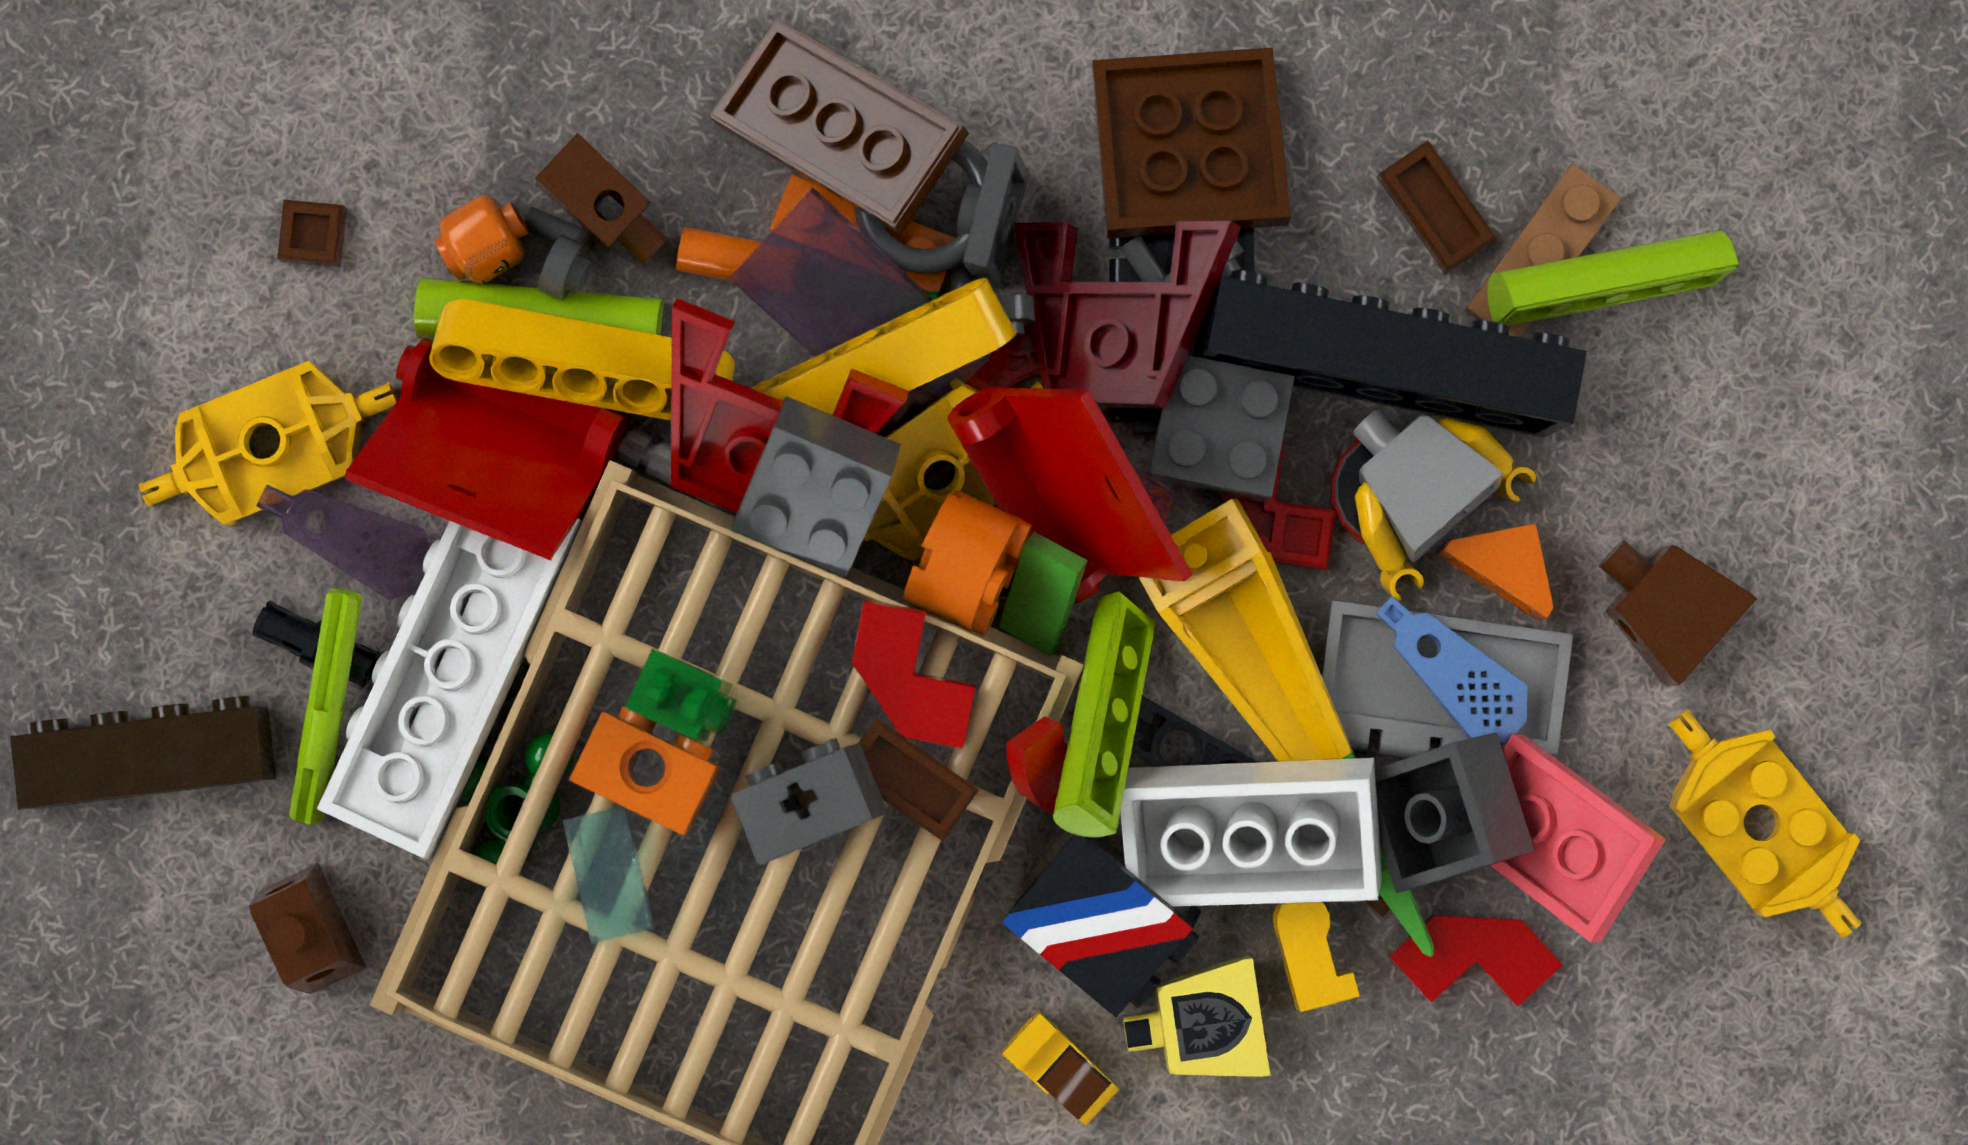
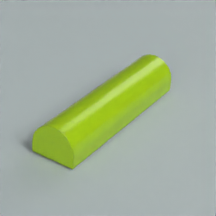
M1715 230L1495 272L1491 274L1488 281V305L1493 322L1512 326L1712 287L1734 271L1739 262L1728 235L1722 230Z
M426 277L420 278L415 296L414 330L416 337L419 339L428 338L434 340L443 306L457 299L475 300L661 335L664 300L660 298L582 291L576 294L570 291L567 297L561 301L538 291L537 287L493 283L479 285L470 281Z
M1119 591L1102 596L1095 605L1053 819L1059 827L1072 834L1084 837H1102L1116 834L1156 624L1154 620Z

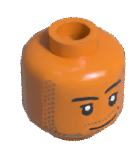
M484 194L445 215L439 223L441 236L434 239L442 259L456 279L460 281L467 277L473 283L481 285L519 264L524 259L525 248L521 238L529 234L530 231L522 215L512 202L501 206L495 198Z

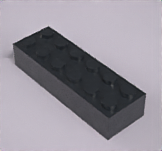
M1243 270L1232 271L1231 278L1222 276L1219 279L1197 334L1193 356L1295 376L1293 387L1439 417H1449L1464 422L1543 438L1574 424L1587 354L1585 350L1570 348V339L1561 335L1538 332L1533 333L1531 340L1509 335L1510 327L1498 322L1475 320L1472 327L1449 323L1450 315L1443 311L1429 308H1413L1412 315L1388 310L1389 302L1381 298L1355 295L1352 298V302L1328 298L1329 290L1322 286L1308 283H1293L1291 290L1267 285L1269 278L1265 275Z

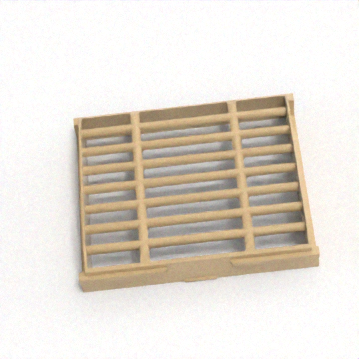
M609 460L524 653V656L530 663V667L469 806L456 808L369 1006L390 1015L401 1011L410 1013L710 1145H774L747 1133L792 1027L796 1022L829 1038L783 1145L811 1144L852 1047L889 1063L854 1145H878L934 1014L926 1004L927 998L939 970L945 969L949 963L976 900L974 889L985 863L1001 860L1027 797L1019 794L1012 778L1003 798L976 787L979 791L966 809L993 822L899 1040L864 1025L863 1021L941 842L939 838L921 826L839 1014L808 1001L805 997L884 815L851 828L782 989L753 977L748 972L801 849L769 861L725 964L691 949L743 829L731 796H729L668 939L634 924L674 832L652 820L611 914L577 899L617 807V803L596 793L554 889L521 876L522 866L614 658L643 669L651 649H654L733 684L728 696L737 700L734 709L762 721L731 792L733 794L749 787L745 775L771 765L785 731L816 745L837 738L841 749L857 744L861 740V736L852 732L870 693V689L855 667L852 669L829 723L795 708L845 592L863 599L922 610L903 601L904 589L853 567L850 568L847 577L844 578L731 531L735 519L734 516L639 476L632 469ZM627 497L653 509L602 624H599L576 614L624 503ZM677 518L709 532V535L660 647L657 649L627 636L625 632L673 522ZM733 542L765 556L766 559L716 673H713L683 660L682 656ZM791 567L819 579L823 583L773 698L740 685L739 680L786 572ZM927 612L924 625L937 630L919 673L944 678L959 641L994 655L972 705L965 746L963 749L954 747L946 765L947 768L967 781L1016 666L1018 665L1053 680L1036 722L1044 716L1060 722L1084 664L1063 655L1059 657L1052 654L1050 656L1030 644L992 627L989 628L985 636H982ZM567 636L590 646L591 650L497 864H493L470 854L486 819V803L497 783L501 784ZM711 732L707 741H696L711 747L716 734ZM904 737L915 745L917 739ZM639 754L636 756V758H635V760H634V762H633V768H634V766H635V763H636V761H637V759H638ZM814 789L807 790L797 796L801 807L810 805L818 800ZM884 801L885 806L887 808L889 804L886 801ZM463 877L486 887L437 998L412 987L459 878ZM508 898H511L539 910L543 914L495 1022H492L461 1008V1005ZM565 923H568L600 937L556 1040L553 1046L550 1047L522 1035L518 1031ZM624 947L656 961L657 964L611 1070L607 1072L577 1059L575 1056ZM681 972L713 986L714 989L667 1097H664L632 1082ZM738 997L772 1013L727 1117L722 1122L690 1108V1105Z

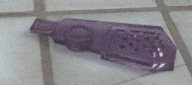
M266 485L256 505L282 518L283 530L286 535L386 599L391 600L418 590L425 575L423 572V562L430 548V543L424 529L306 489L294 496H290L270 485ZM316 510L324 511L329 517L327 530L320 534L312 533L307 526L308 516ZM381 529L382 534L377 535L375 530ZM369 533L370 538L365 539L364 534ZM396 536L397 542L392 543L391 538ZM384 540L386 546L381 547L379 542ZM373 544L374 550L369 551L368 545ZM412 544L413 549L408 551L406 545ZM361 548L363 553L358 555L356 549ZM400 548L402 553L396 554L395 549ZM389 552L390 557L385 558L383 553ZM377 555L378 561L373 562L372 557ZM416 555L417 561L412 562L411 556ZM404 559L406 564L400 566L399 560ZM365 560L367 565L361 566L360 561ZM393 563L394 568L389 570L387 565ZM381 567L382 573L377 574L376 568ZM409 571L410 576L405 577L403 572ZM397 575L398 580L393 581L391 576Z

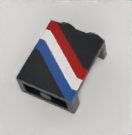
M1073 834L1013 905L1002 923L1114 1017H1117L1129 1002L1136 1008H1140L1161 982L1154 975L1168 958L1175 964H1178L1199 938V935L1193 931V928L1200 916L1201 910L1196 906H1189L1183 914L1178 912L1099 846L1104 836L1084 837Z

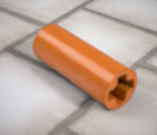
M684 227L678 248L676 270L796 294L803 265L804 250Z

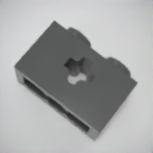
M837 738L802 751L801 753L806 764L784 772L779 761L745 775L749 787L730 796L758 866L888 813L860 743L841 749ZM814 789L818 800L810 805L801 807L797 796L807 790Z

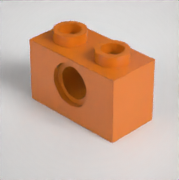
M622 706L618 716L602 711L569 781L683 836L688 835L722 766L709 761L713 749L680 733L675 743H672L652 733L657 722L628 710L625 706ZM647 749L657 751L665 763V772L662 779L653 786L641 784L633 773V762L636 756Z

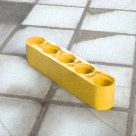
M981 278L751 387V389L784 401L786 396L832 415L851 368L910 391L997 350L1009 342L1016 335V331L988 279Z
M468 299L450 301L441 310L429 359L433 369L445 378L671 421L672 337ZM724 350L715 374L733 381L735 361Z

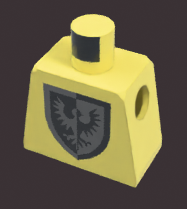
M1249 955L1238 956L1162 981L1155 989L1158 1011L1123 1016L1128 1052L1164 1047L1166 1067L1169 1074L1270 1076L1253 958Z

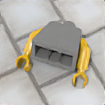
M1377 409L1368 415L1353 432L1360 442L1374 455L1359 470L1361 486L1356 492L1355 502L1361 536L1378 568L1382 570L1380 576L1382 587L1398 601L1402 599L1396 592L1395 586L1397 580L1402 575L1409 574V577L1419 589L1424 584L1423 576L1411 564L1405 561L1406 555L1414 563L1493 493L1502 499L1520 502L1519 496H1516L1511 489V482L1516 475L1525 483L1534 484L1536 481V475L1533 470L1512 464V456L1485 427L1449 417H1443L1435 421L1423 414L1401 432L1380 409Z

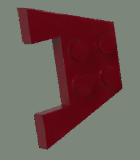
M1232 221L1176 222L1170 282H1072L1078 228L1065 222L1014 223L1026 295L1034 298L1036 323L1032 325L1043 389L1089 390L1098 407L1165 409L1241 226Z

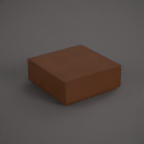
M284 200L277 259L288 263L341 267L347 208L344 205Z

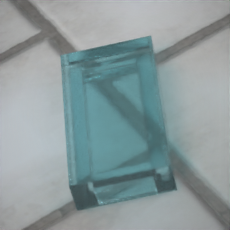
M620 806L562 820L591 943L655 928L627 808Z

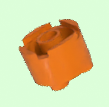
M954 490V493H950L942 504L921 546L925 548L919 567L914 565L904 591L903 601L970 632L974 631L985 636L998 610L999 603L996 601L1003 587L1009 589L1012 585L1024 543L1029 538L1033 525L968 494Z

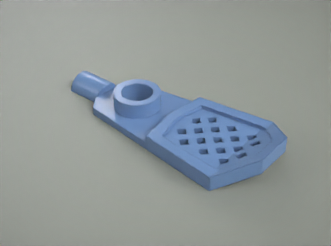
M1393 596L1376 612L1396 632L1394 649L1431 691L1434 699L1468 739L1497 732L1500 744L1505 745L1511 735L1516 734L1527 722V685L1429 613L1412 615ZM1421 638L1433 640L1438 649L1436 657H1423L1417 650L1418 640ZM1469 673H1473V678H1469ZM1457 685H1461L1462 690H1457ZM1469 685H1473L1474 690H1470ZM1458 697H1462V702H1458ZM1470 697H1474V702H1470ZM1482 697H1486V702H1482ZM1494 697H1498L1499 701H1494ZM1471 709H1475V714H1471ZM1483 709H1487V714H1483ZM1484 721H1488V726H1484Z

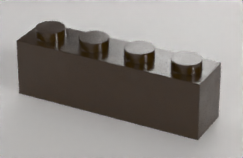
M239 696L212 700L213 711L190 714L189 704L186 703L152 707V719L130 722L128 711L90 715L91 726L68 729L67 718L30 722L31 734L10 736L18 810L40 809L275 780L276 774L268 707H250L249 696Z

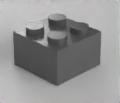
M1188 355L1166 408L1159 411L1147 477L1153 482L1266 503L1273 493L1295 376Z
M786 396L743 496L731 531L846 578L892 477L901 444Z
M1497 732L1456 741L1375 769L1380 844L1396 893L1439 882L1535 852Z

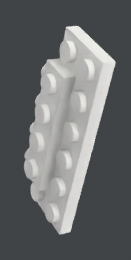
M577 519L551 561L449 521L441 540H436L426 553L423 562V572L425 575L416 594L411 595L405 601L399 612L397 626L400 629L390 651H385L374 666L372 672V683L374 686L364 706L359 707L354 712L346 729L348 742L317 807L318 810L421 858L432 860L525 657L526 648L582 524L580 519Z

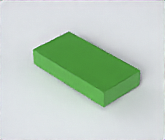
M1033 532L1024 543L999 628L1051 656L1061 643L1088 560Z

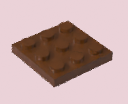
M1273 47L1092 61L1107 239L1175 234L1176 222L1232 221L1241 226V229L1289 225L1291 214Z

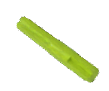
M333 588L327 593L325 598L289 811L290 818L293 821L307 825H317L325 817V813L318 810L317 807L332 777L344 712L343 708L362 604L360 593L343 588Z

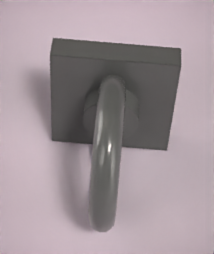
M965 140L952 159L966 172L971 181L965 190L957 223L958 237L938 248L917 249L902 244L888 232L884 224L854 207L856 221L864 240L876 255L890 265L909 272L935 273L964 263L974 280L987 278L991 287L1001 289L1015 233L1014 223L1018 221L1029 172L1016 147L993 142L989 160L987 161L976 147Z

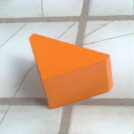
M1536 523L1450 540L1444 543L1437 552L1438 556L1536 621L1548 618L1554 609Z

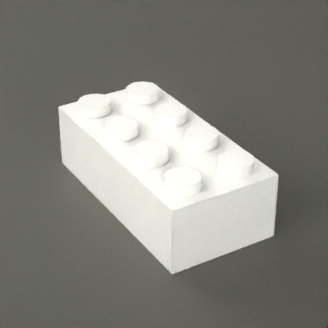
M1374 758L1128 768L1120 810L1125 868L1172 907L1378 900L1382 881V864Z

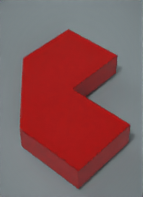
M1282 441L1272 497L1266 503L1220 494L1216 495L1223 504L1231 499L1239 500L1265 549L1271 553L1275 563L1326 571L1329 564L1336 510L1277 501L1285 441Z
M865 599L862 605L852 658L853 666L902 737L963 749L976 685L915 672L927 611Z
M1431 915L1424 923L1434 945L1433 956L1430 957L1423 954L1410 935L1387 955L1430 1002L1434 1001L1476 962L1514 1005L1519 1006L1563 966L1521 919Z

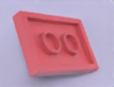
M1512 734L1503 748V753L1535 852L1490 866L1590 943L1602 942L1666 839L1524 734Z

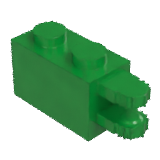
M651 649L625 708L695 740L707 741L711 732L715 734L723 733L737 700L728 696L733 685L732 683L670 655Z

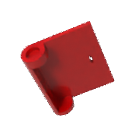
M423 338L416 347L408 345L400 357L396 370V378L402 380L401 396L347 468L345 480L551 561L595 493L609 460L615 461L619 445L626 434L628 417L609 409L454 381L443 377L431 366L429 356L433 340Z
M993 387L972 394L956 405L949 413L948 423L998 508L1033 525L1029 537L1033 532H1036L1088 560L1074 604L1080 603L1094 595L1099 589V582L1107 574L1185 582L1193 575L1089 390Z

